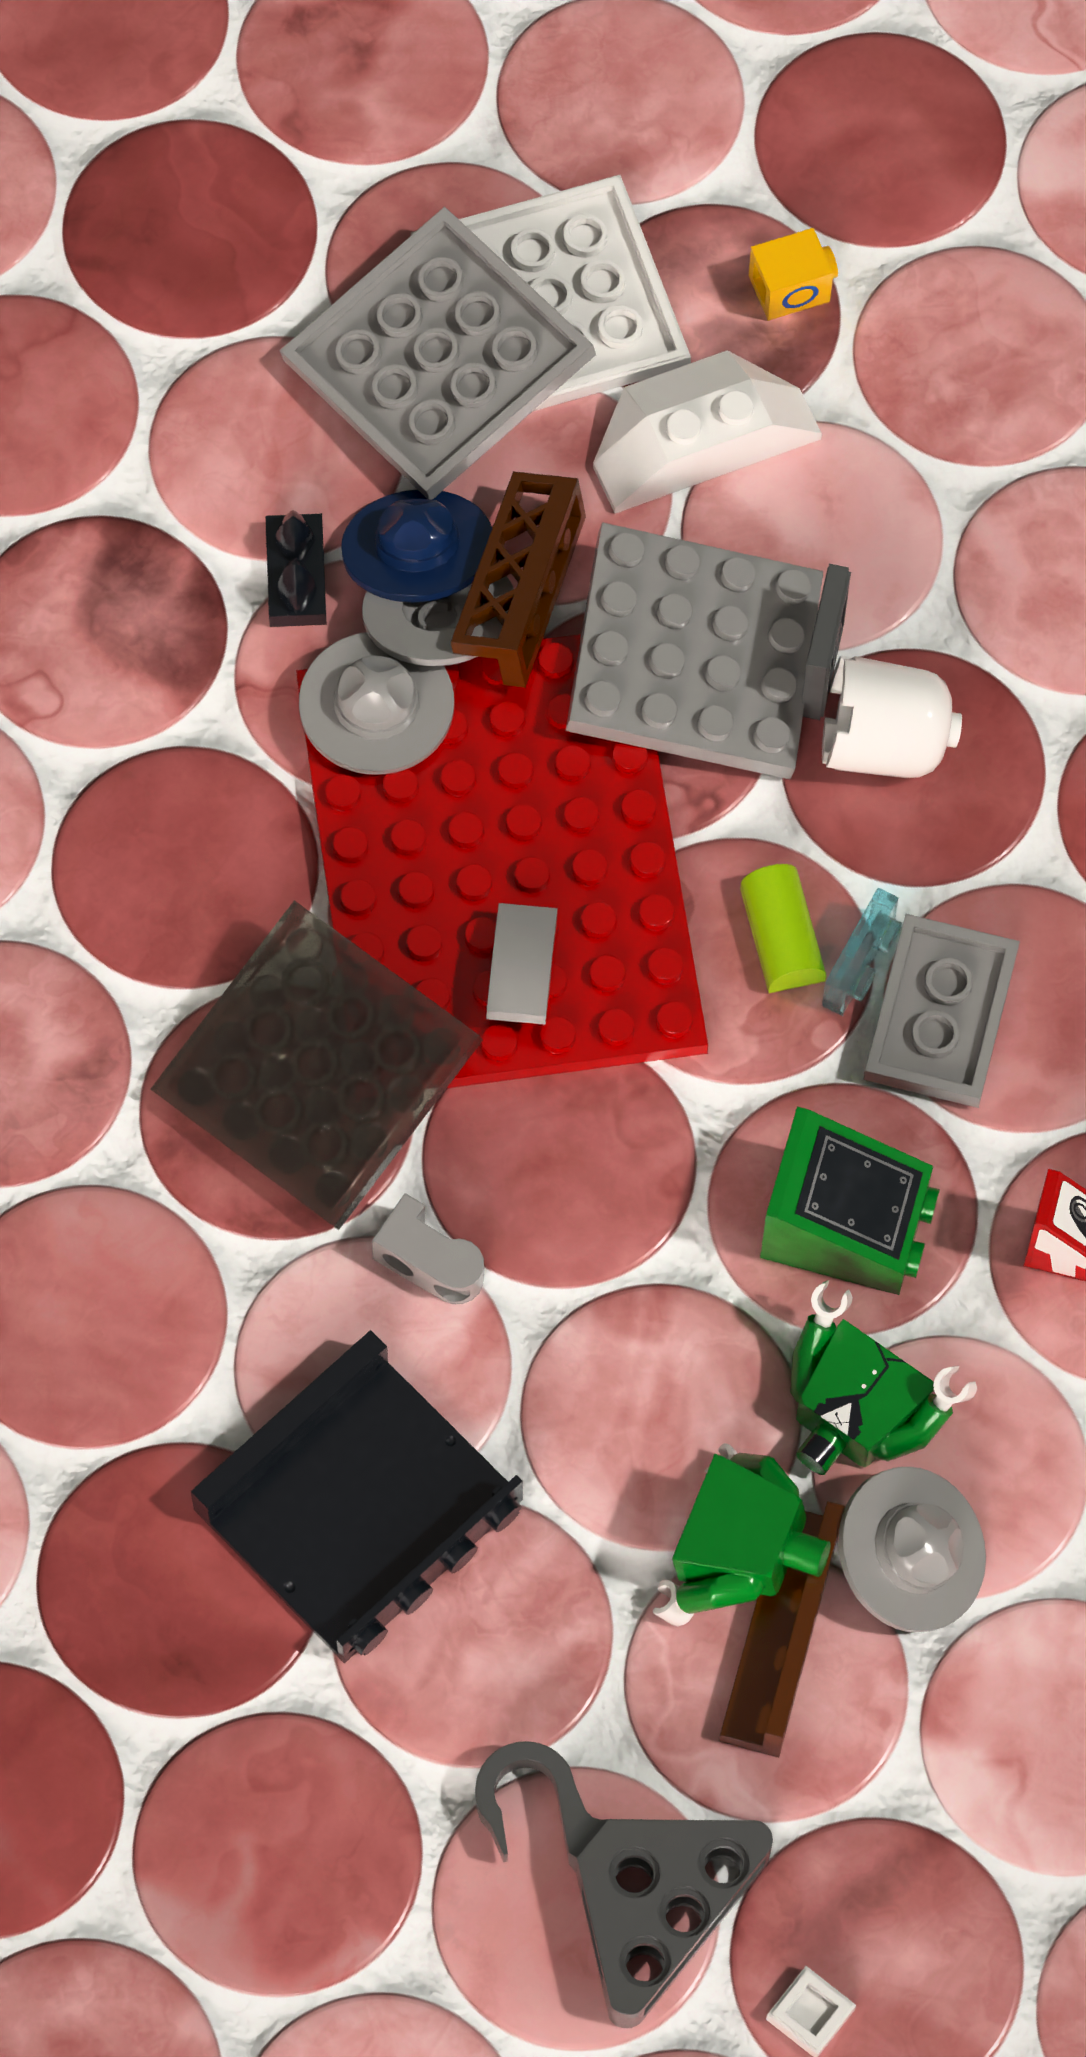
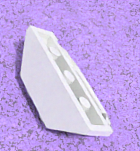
M726 350L624 387L593 462V469L616 514L821 440L822 433L800 388Z

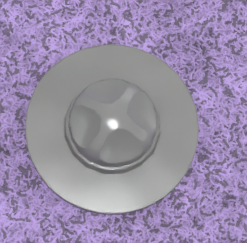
M505 576L490 584L488 590L494 598H497L513 590L514 587L509 578ZM472 584L450 596L424 602L393 601L381 598L367 591L362 605L363 622L366 632L372 642L383 652L411 664L444 666L476 658L478 656L453 654L451 646L453 634ZM494 617L475 627L471 636L498 639L502 624Z
M367 632L351 635L335 642L316 657L308 668L301 684L299 713L308 739L326 759L344 769L357 773L371 775L390 774L403 771L422 762L443 742L453 719L454 691L449 674L444 666L416 665L391 657L372 642Z
M897 1467L882 1471L864 1481L846 1504L839 1528L838 1545L841 1565L851 1590L869 1613L895 1629L907 1632H928L955 1622L971 1607L980 1591L985 1574V1542L975 1512L955 1486L941 1476L922 1468Z

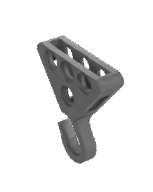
M529 1741L515 1742L503 1746L487 1758L478 1773L475 1800L479 1818L490 1831L503 1862H507L508 1851L502 1811L494 1795L499 1781L507 1773L519 1768L536 1769L544 1773L552 1781L558 1798L568 1861L577 1875L609 2019L618 2027L633 2028L644 2020L767 1866L773 1843L771 1830L763 1822L755 1820H600L593 1818L583 1805L570 1766L558 1752L546 1745ZM726 1858L737 1865L740 1875L732 1882L719 1883L708 1876L705 1867L714 1859ZM636 1867L644 1870L650 1876L652 1882L645 1890L633 1893L624 1890L618 1884L616 1877L624 1869ZM686 1906L698 1913L701 1923L692 1931L680 1932L669 1925L666 1915L673 1908ZM638 1955H649L660 1963L662 1972L651 1981H640L630 1975L626 1965L632 1958Z

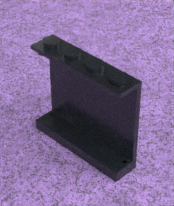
M370 1330L191 1491L194 1511L345 1664L357 1652L365 1656L374 1650L388 1633L385 1626L402 1610L407 1615L416 1611L432 1594L433 1588L430 1585L448 1569L453 1574L463 1568L478 1550L475 1543L491 1528L496 1532H500L518 1516L519 1510L522 1508L519 1503L523 1500V1481L515 1475L508 1482L388 1363L387 1346Z

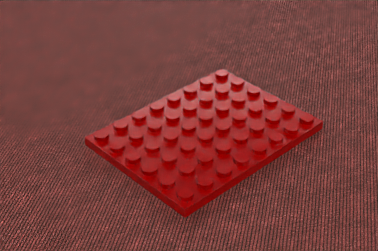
M581 634L543 639L526 688L503 685L498 659L476 657L465 662L444 665L454 691V714L451 726L443 742L430 756L403 771L371 775L344 769L319 753L304 731L357 1100L708 1054V1040L658 751L565 731ZM308 669L296 670L299 693L303 678ZM499 903L558 908L545 1025L486 1019Z

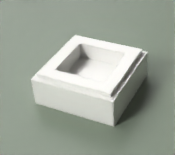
M805 1966L767 2014L766 2020L810 2055L818 2057L855 2011L856 2004L809 1967Z

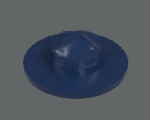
M417 489L397 492L370 503L349 522L343 534L341 544L343 563L354 582L364 590L381 598L400 602H424L441 599L455 594L472 584L492 531V526L487 516L478 506L459 495L441 491L434 499L430 500Z

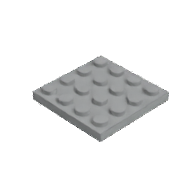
M445 206L279 350L286 364L417 490L430 500L434 499L596 356L593 344Z
M602 522L597 536L565 731L791 779L796 767L804 711L802 695L806 662L818 613L823 571Z

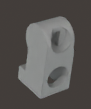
M404 1193L372 1240L373 1259L445 1302L464 1304L472 1301L480 1293L484 1280V1258L480 1249L465 1239H449L426 1225L425 1205Z

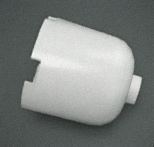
M839 657L830 686V693L840 694L836 719L825 717L823 727L822 763L826 764V768L901 778H919L934 771L941 763L946 747H957L961 734L962 714L952 712L950 691L946 682L937 674L923 669L862 657Z

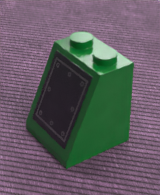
M797 1106L766 1213L760 1258L900 1295L904 1276L916 1278L922 1259L925 1243L914 1241L919 1222L931 1224L940 1189L929 1187L933 1165L816 1112Z

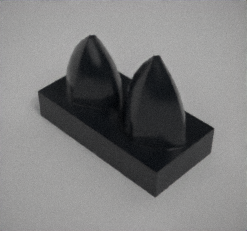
M292 510L287 515L265 516L270 627L327 625L322 513L299 514Z

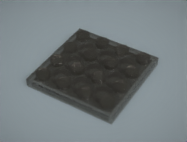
M294 900L154 1083L151 1090L334 1228L340 1230L483 1039L468 1026Z

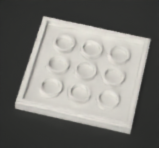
M621 175L459 219L594 346L596 356L533 411L639 382L691 363L689 350Z

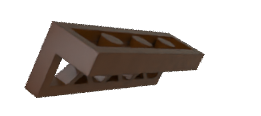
M513 471L451 640L453 654L498 659L503 685L526 688L586 518L578 478ZM523 492L549 495L546 503L527 513L519 505ZM527 531L533 539L532 545L510 555L504 548L505 542ZM512 574L518 582L517 587L494 598L488 590L490 584ZM494 617L502 624L498 639L471 636L475 627Z
M827 1501L824 1515L805 1511L807 1518L802 1533L830 1541L831 1543L829 1557L821 1576L816 1577L788 1567L779 1592L774 1596L760 1595L757 1598L720 1733V1742L780 1757L836 1548L840 1522L845 1509L844 1505Z

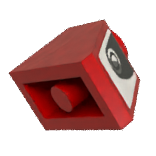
M1048 1169L1024 1266L1086 1281V1189L1062 1172Z

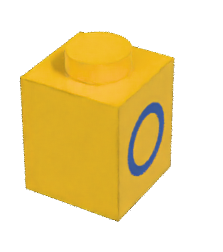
M810 228L751 246L748 276L769 321L830 302L832 280L838 277V268L831 248L829 246L822 247L814 228Z

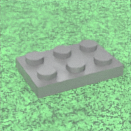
M905 914L863 1080L979 1108L1020 941Z

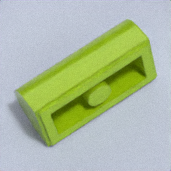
M775 864L749 873L741 881L740 891L768 993L825 982L826 971L797 868L790 864Z

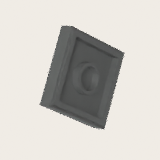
M829 564L806 662L802 703H804L803 717L820 720L821 717H824L845 623L851 577L849 567Z

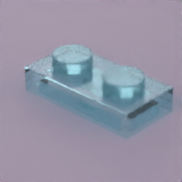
M877 888L825 982L822 1000L823 1007L843 1016L852 998L860 1002L863 1000L876 974V970L871 968L870 965L879 950L888 954L900 932L902 922L895 919L899 897Z

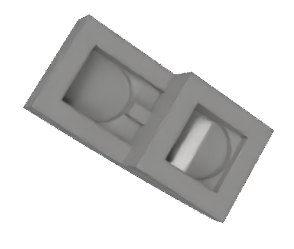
M499 903L486 1019L546 1024L558 908Z

